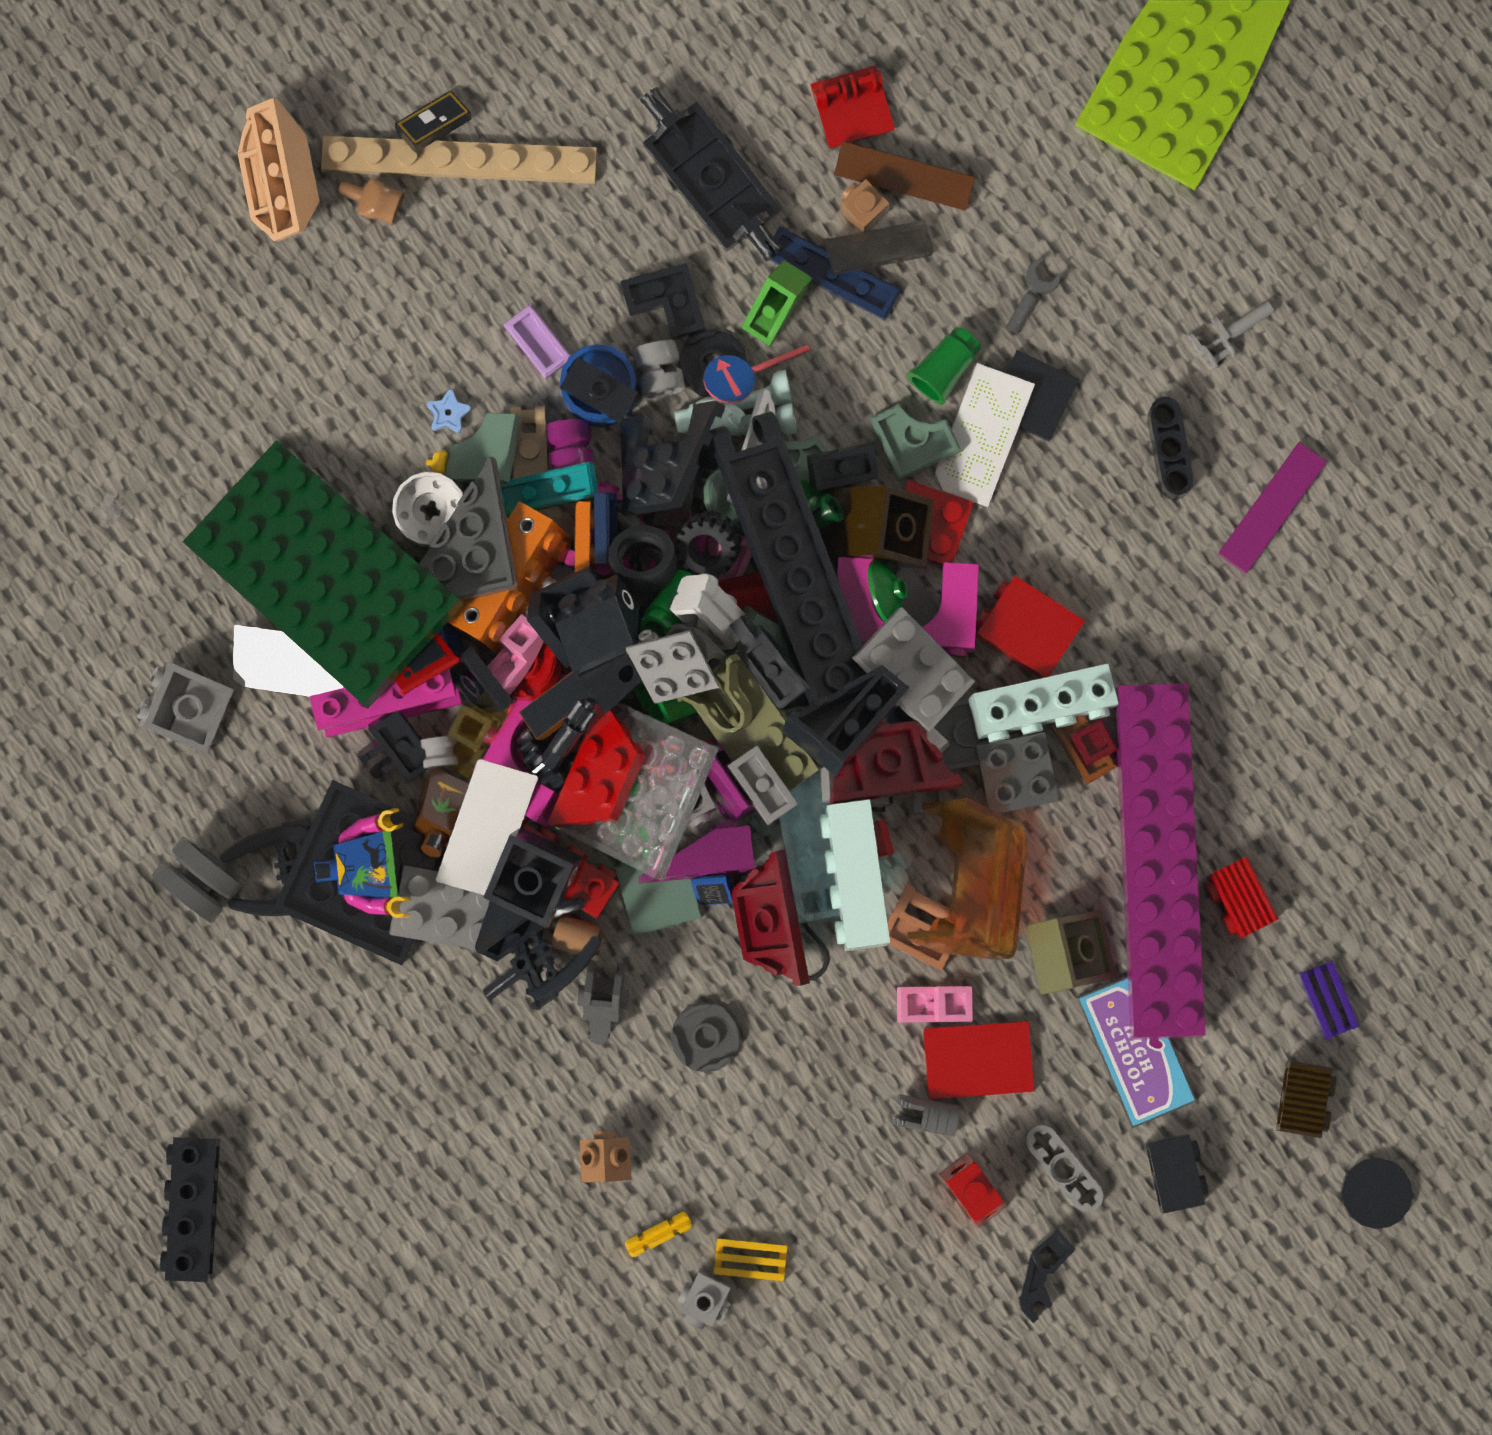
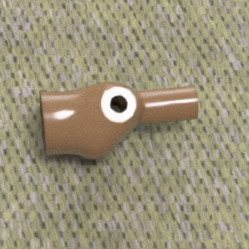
M370 179L364 188L342 181L338 190V194L358 201L359 215L381 220L392 226L395 223V218L405 197V192L393 189L375 179Z

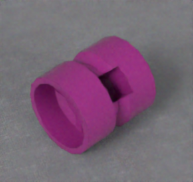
M567 419L555 421L545 426L548 447L554 449L548 454L549 471L587 462L594 463L592 450L586 448L592 439L589 421Z

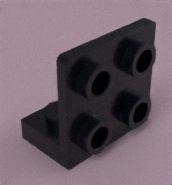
M585 567L531 593L529 596L527 621L565 668L569 667L570 663L555 625L557 602L569 594H576L591 587L600 580L590 567Z

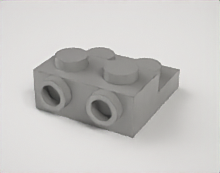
M165 662L163 668L157 666L149 685L154 687L150 699L143 698L136 712V717L141 719L138 726L207 754L234 689L170 662Z

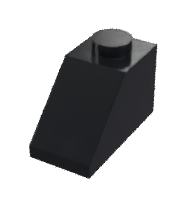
M490 901L475 949L477 953L498 962L545 927Z

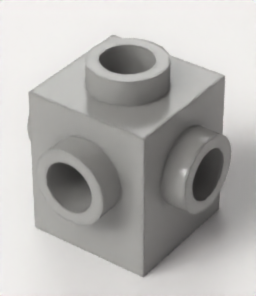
M699 1271L693 1285L688 1282L685 1283L677 1300L683 1304L680 1312L686 1314L684 1321L702 1330L705 1324L712 1327L715 1320L722 1323L731 1305L730 1302L725 1301L731 1286ZM702 1296L708 1297L711 1305L707 1308H702L698 1305L697 1300Z

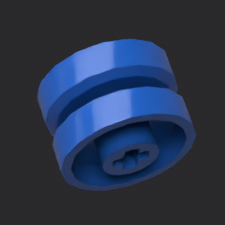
M595 344L582 347L568 358L562 368L560 386L575 360L579 357L638 391L632 364L623 353L612 346ZM561 390L565 406L575 419L589 421L590 426L599 428L618 423ZM635 397L633 403L631 404L630 408L628 409V411H627L626 415L624 416V418L629 415L630 411H631L632 408L634 407V405H635V403H636V397Z

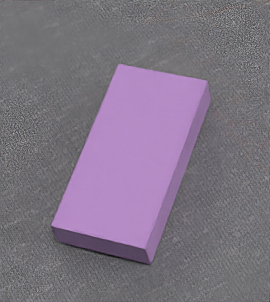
M531 304L503 324L545 380L561 369L571 356Z

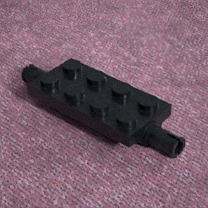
M657 87L650 90V96L646 93L640 99V102L645 105L656 119L658 129L643 142V147L722 248L727 252L743 239L749 238L766 262L773 258V253L775 256L779 254L783 247L779 245L765 227V224L778 214L781 208L699 103L696 102L688 109L679 111L671 107Z

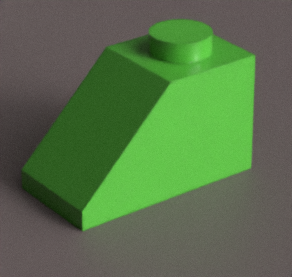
M783 260L766 279L741 328L768 346H771L801 301L813 278Z

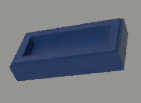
M594 493L595 564L609 563V548L614 538L618 536L617 494Z

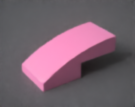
M522 614L501 636L499 642L504 648L487 666L509 696L527 674L544 642L528 623L527 617Z
M972 986L897 987V1022H973Z

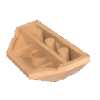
M271 98L247 109L245 117L247 122L242 132L238 158L250 218L273 241L279 242L306 229L320 200L307 135L277 98Z

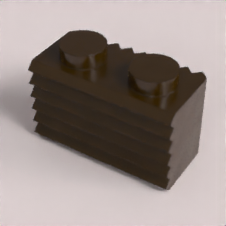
M1286 1061L1275 1131L1322 1138V1131L1328 1132L1331 1122V1111H1326L1328 1096H1334L1337 1077L1331 1075L1332 1068Z

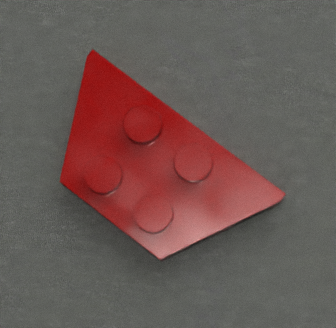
M599 705L597 706L596 711L598 713L587 729L548 824L562 828L569 824L589 825L594 824L596 821L603 823L618 821L646 755L639 744L633 741L632 733L626 723L620 722L613 711L616 708L615 706L607 713Z

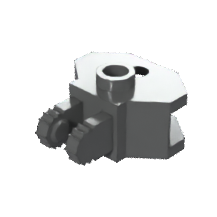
M591 960L587 969L585 985H579L577 1005L583 1006V1019H590L589 1039H591V1042L598 1044V1046L609 1041L612 1022H618L620 1011H627L629 989H623L624 963L617 964L615 979L596 977L597 961Z

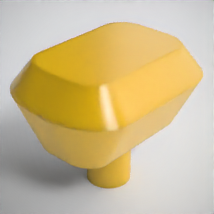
M440 450L434 453L433 459H426V465L431 466V472L440 473L445 476L449 453L446 450Z

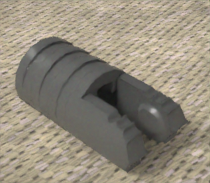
M898 1094L896 1103L904 1108L923 1111L922 1118L900 1114L893 1116L892 1125L955 1137L960 1113L959 1105Z

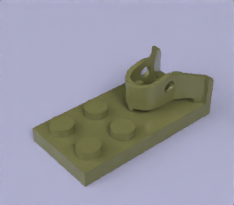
M737 653L730 655L714 674L719 688L677 698L679 702L686 701L694 706L732 762L755 746H758L789 792L823 768L819 762L781 732L788 716L783 709L779 710Z

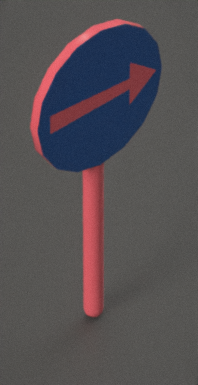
M804 345L753 367H750L746 361L736 356L725 355L717 357L705 369L703 379L705 388L713 398L720 402H740L747 398L754 389V373L808 352L810 346Z

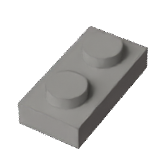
M755 746L727 766L767 826L798 805L758 746Z

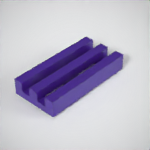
M1333 961L1299 974L1325 1040L1359 1027ZM1327 971L1347 1018V1024L1343 1025L1322 972ZM1312 976H1315L1335 1024L1336 1028L1332 1030L1329 1028L1309 979Z

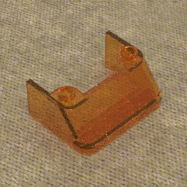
M969 798L923 802L922 810L942 819L940 839L949 851L956 854L949 918H937L934 920L929 931L908 932L907 939L944 954L994 960L1012 958L1017 949L1027 853V834L1024 827L1019 822Z

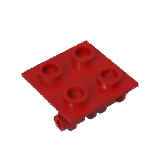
M876 65L810 84L829 149L841 146L843 140L853 143L895 130L882 87V76L880 71H877Z

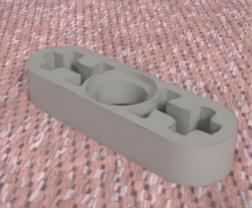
M1037 1125L1031 1128L1026 1135L1025 1143L1033 1157L1078 1210L1083 1212L1097 1210L1103 1202V1191L1094 1178L1052 1128L1045 1125ZM1036 1132H1039L1041 1135L1046 1133L1050 1135L1051 1138L1047 1142L1054 1151L1058 1145L1063 1149V1152L1054 1155L1048 1164L1043 1160L1044 1157L1049 1156L1045 1149L1042 1147L1035 1149L1033 1147L1036 1141L1033 1135ZM1061 1158H1068L1074 1165V1172L1067 1179L1059 1178L1054 1172V1165ZM1080 1173L1086 1177L1085 1180L1080 1181L1082 1186L1087 1190L1094 1188L1096 1191L1093 1195L1095 1202L1092 1205L1087 1202L1079 1203L1078 1199L1081 1197V1194L1075 1186L1070 1192L1065 1187L1076 1181Z

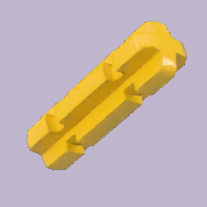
M680 1212L673 1216L672 1220H665L643 1231V1235L639 1237L635 1235L627 1239L625 1242L626 1248L632 1257H636L646 1252V1248L652 1249L676 1237V1233L682 1234L690 1230L692 1222L686 1212Z

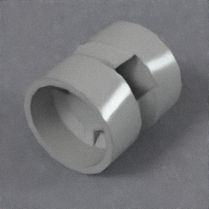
M674 340L655 341L640 345L632 350L636 370L643 374L638 379L643 399H656L675 395L686 389L682 370L676 367L680 359Z

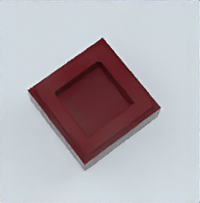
M1102 719L1070 735L1086 767L1118 751Z

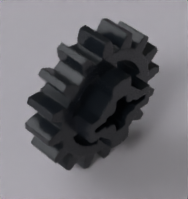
M528 727L517 739L518 744L521 746L518 748V751L525 757L523 762L529 765L528 771L530 774L540 778L543 785L547 783L550 785L551 790L554 792L559 790L561 793L575 760L576 753L570 751L559 768L551 769L543 763L541 756L557 732L552 733L540 742L536 740Z

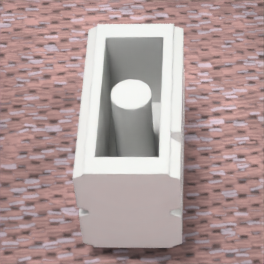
M701 573L699 575L683 577L677 589L678 595L674 597L670 610L683 623H690L699 630H702L722 650L735 648L739 638L729 625L740 616L745 615L737 606V600L733 596L726 594L718 586V580L710 574Z

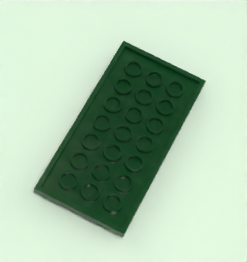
M277 440L182 541L367 709L464 605L458 597Z

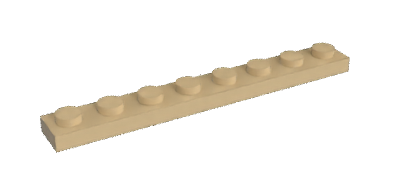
M323 136L322 172L595 184L597 148L435 141L415 153L404 139Z

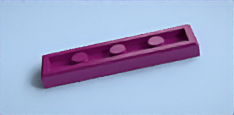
M1298 442L1218 552V555L1246 574L1327 461Z

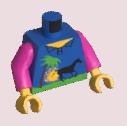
M392 808L381 814L358 819L344 830L339 836L338 843L333 845L334 859L314 861L316 882L337 880L338 894L344 895L348 904L368 914L409 918L411 914H403L400 911V904L403 901L411 902V899L409 897H398L391 838V831L403 827V823L394 825L390 820L391 814L400 810Z

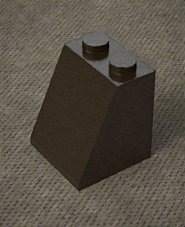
M887 485L826 489V494L833 496L845 513V519L841 522L835 521L823 530V536H821L830 560L838 562V557L879 559L890 567L926 568L934 505L933 499Z

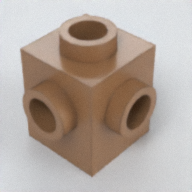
M615 1131L594 1132V1139L580 1140L582 1183L632 1180L630 1138H615Z

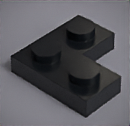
M687 263L620 281L630 316L663 308L672 340L705 331Z

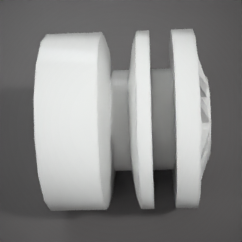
M422 472L409 477L399 486L393 498L392 513L396 526L408 541L420 547L430 548L429 545L444 522L447 523L457 508V503L463 495L462 491L452 479L440 473ZM431 503H436V509L440 511L439 517L433 516L431 521H427L425 513L421 512L422 508L429 507Z

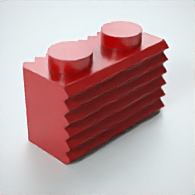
M1248 856L1206 876L1209 881L1205 885L1206 891L1214 904L1219 902L1225 915L1221 916V920L1229 935L1235 933L1237 938L1240 939L1279 920Z

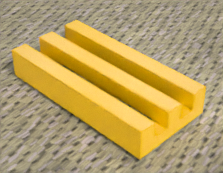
M717 1238L714 1274L784 1281L787 1245ZM723 1246L780 1252L779 1259L723 1253ZM722 1261L778 1266V1273L724 1268L721 1266Z

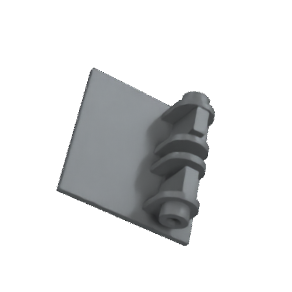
M644 630L638 635V644L625 648L654 704L719 688V684L691 630L659 638L656 633H652L651 630Z

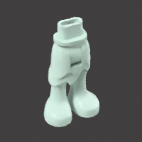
M786 370L774 373L769 386L752 391L747 398L740 402L725 403L712 396H708L696 403L716 400L725 405L722 417L716 416L710 429L726 426L731 436L741 437V435H746L752 414L745 415L742 410L754 408L758 393L766 389L771 392L770 396L774 405H781L775 409L780 431L784 434L797 433ZM693 403L689 404L688 409L674 411L679 438L687 436Z

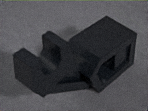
M1055 1229L1030 1250L1031 1253L1024 1283L1018 1300L1020 1310L1032 1323L1039 1319L1032 1312V1305L1035 1302H1042L1048 1309L1052 1306L1044 1286L1046 1273L1053 1274L1076 1250L1058 1229ZM1048 1245L1058 1258L1053 1263H1049V1268H1043V1263L1040 1261L1038 1254H1041L1042 1249Z

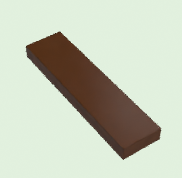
M844 140L842 141L834 172L836 176L858 182H863L866 179L873 186L965 211L967 210L976 177Z

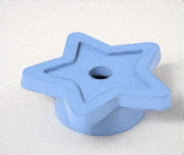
M448 390L442 400L429 401L427 403V407L434 414L431 427L433 431L447 427L456 433H460L461 419L471 411V406L457 402L453 390ZM451 410V415L447 416L445 411Z

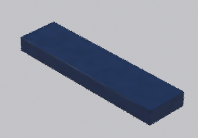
M779 226L774 238L783 249L776 256L773 253V258L769 261L777 265L783 260L787 261L812 277L811 283L883 321L886 320L901 289Z

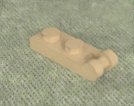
M535 406L534 410H522V407H511V414H517L522 418L513 461V479L548 471L545 427L547 425L546 406ZM535 423L536 433H523L522 424Z

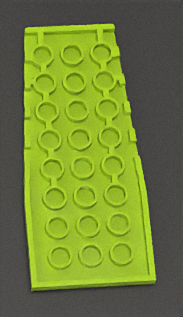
M1148 0L1125 34L1075 126L1187 187L1196 190L1248 96L1290 0Z

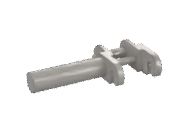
M1266 301L1226 328H1224L1217 317L1212 318L1211 322L1214 326H1217L1220 336L1207 346H1202L1193 333H1189L1187 338L1193 342V346L1201 358L1207 357L1209 360L1206 362L1207 365H1212L1214 369H1217V362L1228 355L1233 358L1236 356L1234 351L1236 347L1234 344L1231 346L1228 340L1235 339L1273 314L1274 309ZM1222 343L1225 349L1213 356L1209 350Z

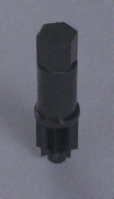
M588 697L586 700L582 698L581 701H577L568 716L565 717L563 725L541 756L546 766L551 769L559 768L580 736L586 732L587 727L598 713L595 710L596 702L594 699Z

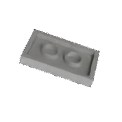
M903 607L896 609L852 657L866 673L883 665L910 687L899 707L913 721H917L925 732L931 731L975 682Z
M402 865L397 895L398 897H409L411 899V902L403 901L400 904V911L403 914L411 915L409 918H395L392 916L389 934L476 950L475 944L490 901L483 898L484 895L437 882L438 871Z

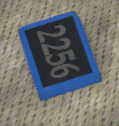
M704 876L691 879L699 905L732 903V878L730 876Z

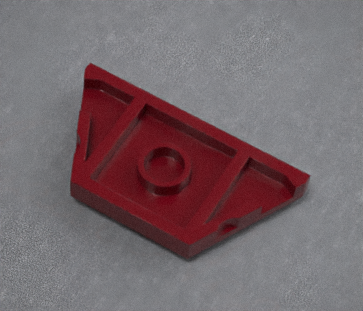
M917 721L882 725L839 775L835 776L829 801L830 805L931 792L959 788L963 782L959 774L954 775L942 760L944 755L936 745L928 740L926 732Z
M785 849L774 851L768 855L769 859L762 866L755 867L748 874L745 881L739 882L731 890L743 960L755 966L760 965L765 971L775 976L784 975L792 979V984L795 986L810 984L786 851Z

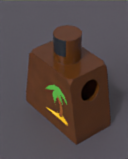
M433 767L423 783L413 829L415 832L425 836L421 850L431 857H440L444 847L448 846L469 784Z

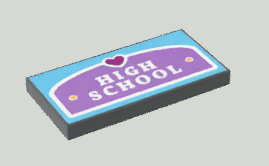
M1127 977L1076 998L1131 1128L1197 1101L1171 1039L1130 1040Z

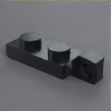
M746 614L740 616L729 625L740 640L735 644L739 650L738 656L779 710L810 688L771 634L762 625L756 627Z

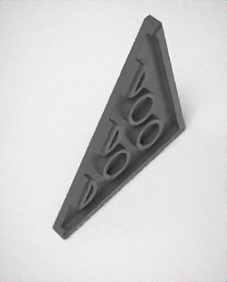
M493 456L486 459L484 462L485 466L475 481L470 483L458 501L457 508L447 523L444 522L429 545V550L419 563L461 601L519 588L496 458Z

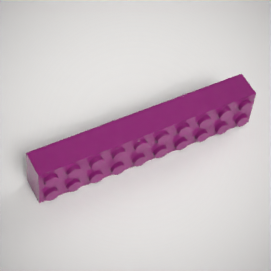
M1188 683L1117 686L1115 692L1119 704L1115 707L1116 746L1118 748L1117 769L1130 1040L1201 1038L1206 1033Z

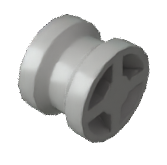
M455 736L422 739L421 747L426 753L423 767L439 768L458 765V757L454 755L453 747L456 744Z

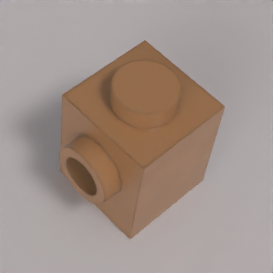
M866 179L859 186L856 182L851 184L841 195L843 200L840 203V212L863 236L888 214L890 203Z

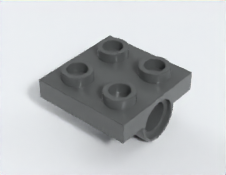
M1045 732L975 747L981 785L986 797L989 816L1059 801Z

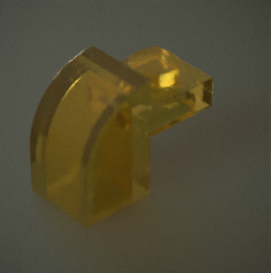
M470 702L462 704L448 733V736L456 740L453 751L454 755L458 757V765L447 767L471 779L477 761L484 757L488 747L491 746L490 740L494 732L500 728L501 719Z

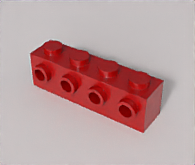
M524 816L521 824L522 828L555 843L558 836L543 826L538 831L528 826L526 823L529 818ZM570 844L568 850L584 858L565 899L583 898L586 901V905L582 910L599 920L620 887V883L615 881L618 874L601 863L596 869L585 862L588 857L586 853Z

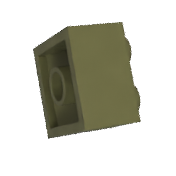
M1101 910L1060 917L1026 926L1041 995L1117 978Z

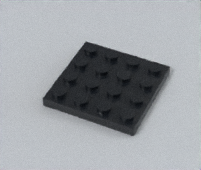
M331 780L273 908L402 966L414 939L389 934L392 915L368 914L348 904L344 895L338 894L337 880L316 882L314 861L334 859L333 845L338 843L339 836L344 830L358 819L381 814L386 810L394 808L335 780ZM401 810L392 813L390 820L394 825L403 823V827L391 831L396 885L398 889L402 865L439 871L447 847H444L440 857H431L421 850L425 836L415 832L413 829L415 817Z

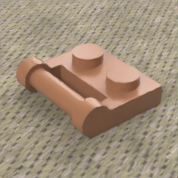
M907 883L887 922L890 938L889 945L942 971L968 920L969 914L961 910L957 913L916 892V887ZM908 904L952 925L949 933L946 934L905 913Z

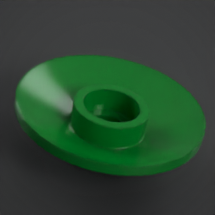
M879 559L872 560L868 567L869 589L876 610L885 622L896 609L904 608L903 598L907 597V588L903 579L896 578L894 572L884 561Z

